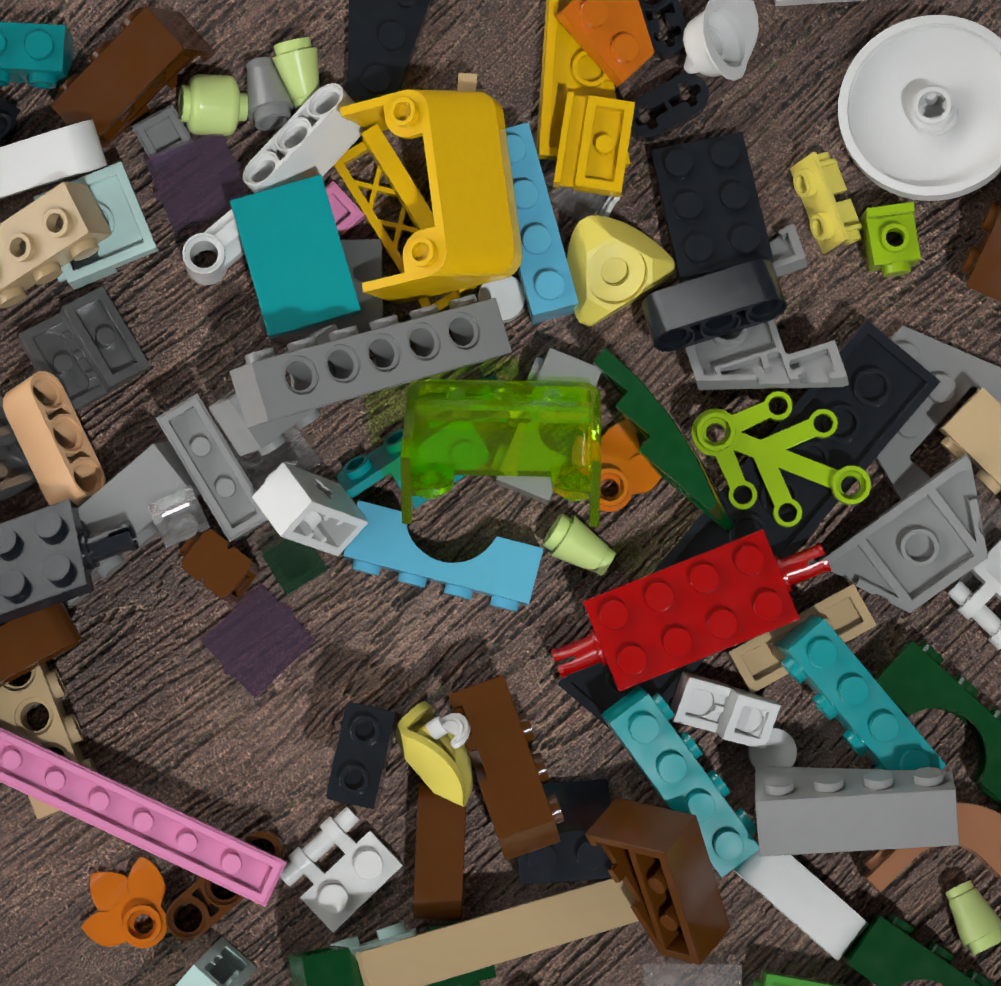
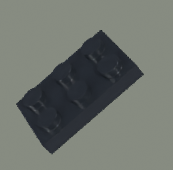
M742 132L651 150L650 158L680 283L753 260L763 259L771 261L773 264L774 258Z

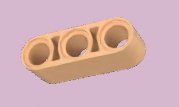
M38 371L6 392L2 405L5 415L46 501L51 506L70 499L79 508L106 484V477L63 385L52 373Z

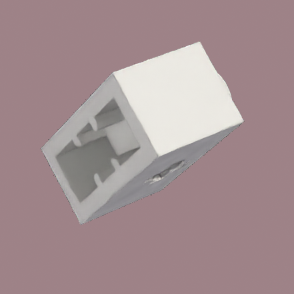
M284 462L268 475L265 483L252 496L280 537L339 556L369 523L341 484Z

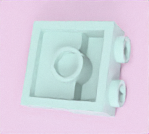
M121 161L71 181L72 183L88 185L112 235L98 243L100 249L95 254L83 260H72L61 267L63 273L57 278L59 282L67 280L68 284L75 290L117 273L116 268L159 251ZM48 191L34 196V200L38 199Z

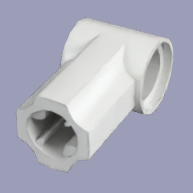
M232 209L204 233L193 235L184 244L182 255L186 270L191 279L198 284L213 285L221 281L226 275L227 269L245 254ZM209 250L218 255L217 261L208 268H200L193 264L195 256L202 251Z

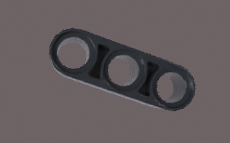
M763 259L749 261L658 290L648 295L642 302V310L653 345L656 350L662 352L679 350L771 321L783 314L787 308L774 265L771 261Z

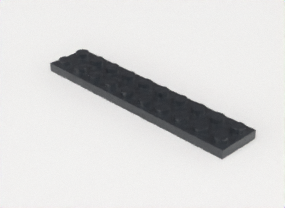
M868 320L839 352L849 385L844 387L809 388L793 406L790 415L782 420L770 435L808 420L812 413L819 409H828L836 415L838 420L836 431L828 438L819 439L815 437L787 449L788 451L836 470L846 466H857L866 470L941 382ZM819 415L814 419V427L817 431L825 433L831 429L832 423L829 417ZM750 457L742 466L741 471L745 481L752 483L757 490V500L754 505L746 510L734 508L728 500L729 487L726 485L720 492V495L734 524L733 528L726 532L703 512L652 573L762 529L765 532L774 556L778 555L780 559L795 554L839 501L833 496L830 488L779 469L792 499L796 500L802 508L801 520L795 526L789 528L781 527L773 519L774 505L755 461ZM852 477L844 478L841 482L842 491L846 494L857 480ZM739 486L734 490L733 497L737 503L747 504L750 502L752 494L747 487ZM791 504L781 505L778 511L780 519L784 522L793 521L796 518L794 506ZM705 658L620 692L609 666H603L602 662L568 675L566 678L561 679L558 685L609 728L600 714L636 687H641L651 697L658 692L665 702L668 703L675 695L682 672L692 674Z

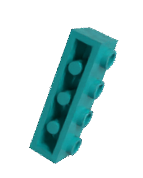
M0 22V86H8L11 82L28 83L29 86L35 88L53 89L56 88V85H62L70 78L73 69L75 40L66 25Z
M809 615L775 645L785 657L781 661L784 669L797 683L801 684L805 681L816 694L811 698L815 706L830 721L834 717L846 730L842 734L843 739L860 757L866 754L875 764V769L917 770L925 767H935L942 770L947 766L825 619Z
M638 686L600 714L668 809L697 816L712 868L721 878L759 850L758 844L752 837L757 832L756 826L741 807L734 812L724 797L731 793L714 769L707 774L696 760L703 753L686 731L678 735L669 720L675 715L658 692L651 697Z

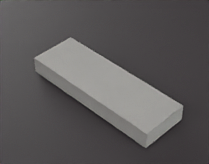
M198 394L193 395L156 418L230 543L269 521L252 498L257 492Z

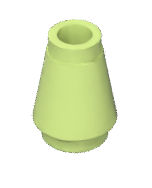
M310 37L297 38L274 45L276 56L272 60L292 100L294 109H299L320 88L317 47H312Z
M563 513L554 521L542 543V546L550 550V556L595 572L600 576L609 568L616 554L575 515L569 518Z
M971 880L945 892L962 947L968 946L972 956L1001 942V919L977 888L974 887Z

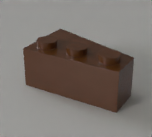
M615 798L585 833L586 838L592 846L600 844L613 864L608 870L610 876L615 883H620L623 880L634 897L635 902L632 904L631 909L660 955L701 965L729 930L730 924L697 816Z

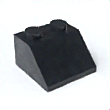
M607 779L542 784L546 796L553 793L556 794L565 820L556 824L561 842L518 856L520 885L612 878L608 870L613 864L600 844L592 846L585 836L588 829L610 805Z

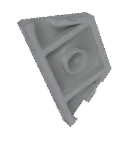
M965 453L822 556L818 559V562L827 559L832 572L856 583L857 587L871 594H878L888 599L889 603L909 613L988 558L969 455Z

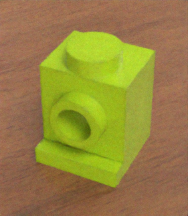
M914 202L867 208L861 216L869 272L882 271L883 277L901 276L910 273V266H915L921 260L914 218ZM889 232L898 233L901 236L902 244L897 247L891 246L886 240V234Z

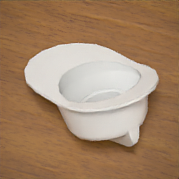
M708 1L705 10L692 19L684 29L683 42L687 53L684 70L687 73H700L707 77L723 75L726 79L732 81L743 77L759 32L758 14L754 1Z

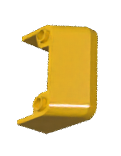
M407 89L340 107L341 117L366 129L378 124L382 131L390 130L393 134L404 139L423 136L435 226L415 232L406 241L403 249L405 273L362 283L363 293L395 304H401L503 280L512 276L518 270L522 261L520 230L504 113L501 104L495 98L481 91Z

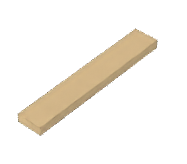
M608 878L356 952V957L364 986H426L635 923L639 920L631 909L635 899L623 880L620 883H615L612 878Z

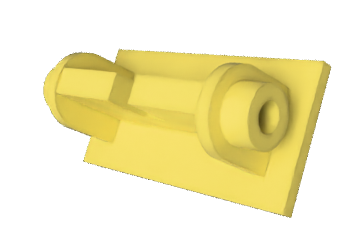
M812 152L792 166L790 171L793 176L795 191L802 199L810 220L811 233L818 241L822 254L828 253L842 243L849 245L861 240L859 231L863 227L858 219L851 198L836 202L834 195L847 190L836 158L831 159L829 152H823L818 155L816 152Z

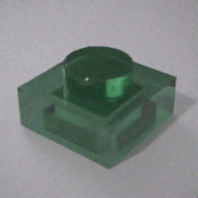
M289 539L262 554V557L287 596L328 572L314 548Z

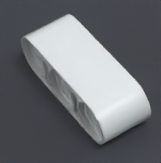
M331 83L319 88L250 160L243 172L244 182L254 193H258L320 174L323 177L366 129L341 117L340 107L354 104V101L339 84Z
M93 119L0 147V199L107 166Z
M758 850L733 869L742 879L837 961L840 960L869 925L855 910L791 855L760 857Z

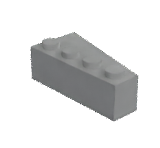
M153 443L78 508V513L84 531L87 530L90 534L122 523L124 520H130L137 534V538L132 540H137L139 544L138 549H141L160 534V529L188 511L202 495L171 443ZM132 550L99 561L100 566L91 573L92 581L94 582L100 576L102 579H105L116 572L126 562L123 558L131 553ZM88 594L65 601L63 604L69 609L83 600Z
M755 766V806L760 857L959 845L956 789L952 771H943L935 767H925L917 770Z

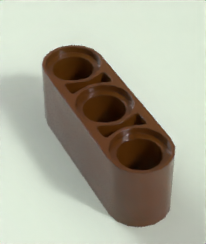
M63 602L11 620L0 626V687L83 641Z
M419 778L413 919L462 921L466 806L462 807L433 793L421 778Z
M261 830L243 839V841L249 844H253L257 839H267L275 847V856L285 860L286 845L282 837L270 830ZM200 877L168 907L166 925L170 933L179 939H195L213 927L245 897L237 893L234 897H222L217 893L213 882ZM183 904H194L200 909L202 922L198 929H186L179 922L178 913Z

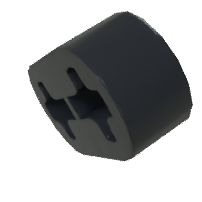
M684 73L637 98L634 101L635 107L630 135L640 142H652L698 117L704 111L709 99V89L706 82L695 74ZM684 86L688 92L697 90L698 94L694 101L695 106L690 107L687 102H682L673 108L670 103L678 99L680 87ZM663 108L664 113L656 118L654 129L650 130L646 124L641 126L636 124L640 116L639 110L644 109L648 114H652Z

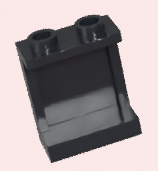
M352 702L347 703L327 787V799L369 809L379 807L399 713Z

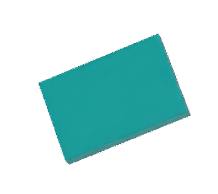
M321 174L230 200L270 339L362 313Z

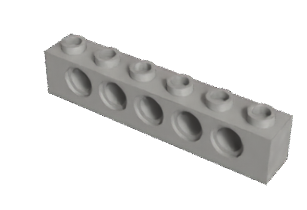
M472 294L449 301L450 310L439 312L437 305L434 304L409 312L411 318L409 321L399 323L397 315H392L370 322L371 331L359 334L355 325L328 333L330 342L318 345L315 336L287 344L289 352L275 356L274 349L271 347L245 355L247 364L229 372L246 428L460 369L511 353L512 350L496 298L478 302L476 295ZM449 328L454 334L455 342L450 337ZM409 338L413 341L415 345L416 354L412 351L410 347ZM369 349L375 355L376 365L373 364L369 357ZM328 359L335 367V377L328 369ZM286 370L291 373L294 379V389L286 381Z

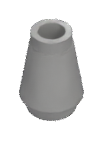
M255 58L246 64L248 117L254 121L255 127L259 130L271 131L280 129L292 117L291 112L294 109V105L274 66L272 58Z

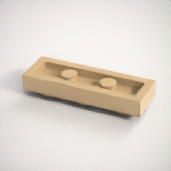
M854 584L798 614L800 620L757 636L727 652L748 692L755 693L789 674L781 664L785 657L775 645L809 615L825 619L844 643L877 626Z

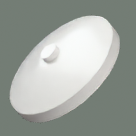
M926 15L904 20L890 26L872 38L859 51L848 67L838 99V119L843 141L849 155L860 171L876 185L890 193L921 201H940L966 195L986 185L1000 174L1001 38L976 22L948 15Z

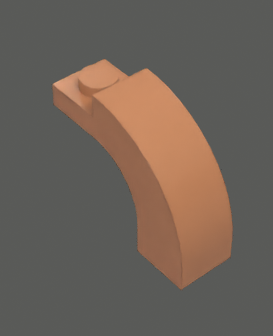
M956 802L959 845L957 846L966 849L995 878L1001 879V814L983 806ZM932 847L874 850L864 861L868 869L861 877L874 890L882 892L919 854Z

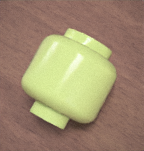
M196 74L190 78L187 85L180 86L178 98L179 122H186L187 128L192 134L230 136L235 132L238 121L247 120L248 95L247 93H240L238 83L234 77Z

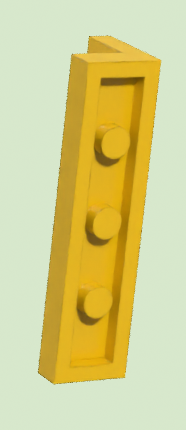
M376 124L362 132L363 141L347 150L333 166L358 207L365 214V218L378 239L382 240L383 247L401 274L405 273L403 258L398 251L402 232L412 235L419 230L435 227L434 218L430 207L382 130ZM369 152L377 165L374 183L370 184L354 180L346 165ZM382 175L390 188L379 186ZM360 189L371 192L369 203ZM377 193L398 199L402 205L398 223L377 218L373 211ZM406 213L415 227L404 225ZM384 228L396 231L393 242ZM476 286L453 291L432 305L436 304L438 311L442 312L449 308V301L468 296L477 291ZM427 297L417 300L421 308L431 305Z

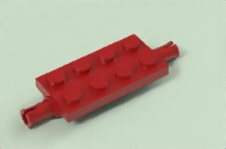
M762 529L585 600L583 603L594 628L589 630L591 635L560 648L551 649L555 662L575 656L573 661L557 667L561 678H566L570 674L602 662L603 666H609L620 692L798 621L800 618L789 594L792 591L791 586L825 572H831L827 559L813 565H807L808 561L825 555L821 544L816 543L815 546L780 559L778 555L774 556L765 532Z

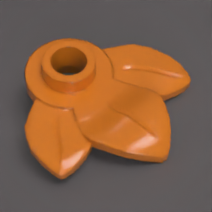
M623 420L609 428L599 443L584 436H577L572 448V466L574 471L586 482V496L592 506L603 512H615L627 505L632 495L651 491L661 478L638 451L640 445L636 432L627 420ZM604 481H613L617 485L618 493L614 497H605L600 492V485Z
M140 857L133 865L128 877L124 874L110 871L91 874L90 893L99 912L91 915L81 927L90 939L97 944L107 947L128 942L137 948H149L158 944L164 938L168 927L166 925V912L161 905L166 893V884L159 869L152 861L145 857ZM141 914L150 916L153 921V927L147 933L141 932L136 925L137 918Z

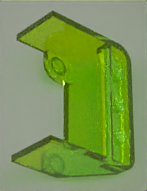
M427 379L412 384L407 392L400 457L402 523L412 524L414 496L426 499H435L442 496L453 488L455 475L551 477L552 490L568 501L589 499V527H599L601 483V394L599 389L589 383L572 381Z

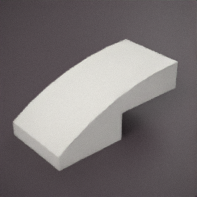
M684 671L670 706L675 715L671 718L673 722L715 732L724 740L763 750L767 746L781 707L777 702Z

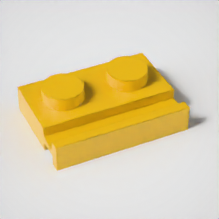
M567 92L553 187L560 188L562 186L574 188V191L620 198L635 102L593 95L585 97L574 95V92Z

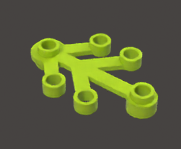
M781 391L772 392L766 397L764 402L733 415L722 409H709L702 412L695 419L692 426L691 435L693 443L703 454L716 457L729 487L728 500L738 510H746L754 505L757 500V490L752 483L745 481L734 451L754 459L774 505L773 519L781 527L789 528L795 526L801 520L802 508L796 500L792 499L779 469L830 488L836 500L845 505L858 504L866 499L870 493L871 480L867 472L862 468L846 466L836 470L787 450L815 437L819 439L830 437L837 429L838 420L836 415L828 409L816 410L808 420L761 440L742 432L767 419L773 421L786 419L793 408L792 400L788 394ZM776 397L782 398L787 404L786 412L781 415L773 414L769 410L771 399ZM825 415L830 418L832 426L828 432L822 433L815 429L814 419L817 416ZM717 424L724 429L725 436L721 441L712 442L707 438L706 430L710 425ZM852 477L857 480L859 489L856 494L847 495L842 491L841 482L844 478ZM745 486L751 491L752 498L750 502L739 504L735 501L733 493L737 487ZM791 504L794 506L796 518L793 521L784 522L780 519L778 511L781 505Z

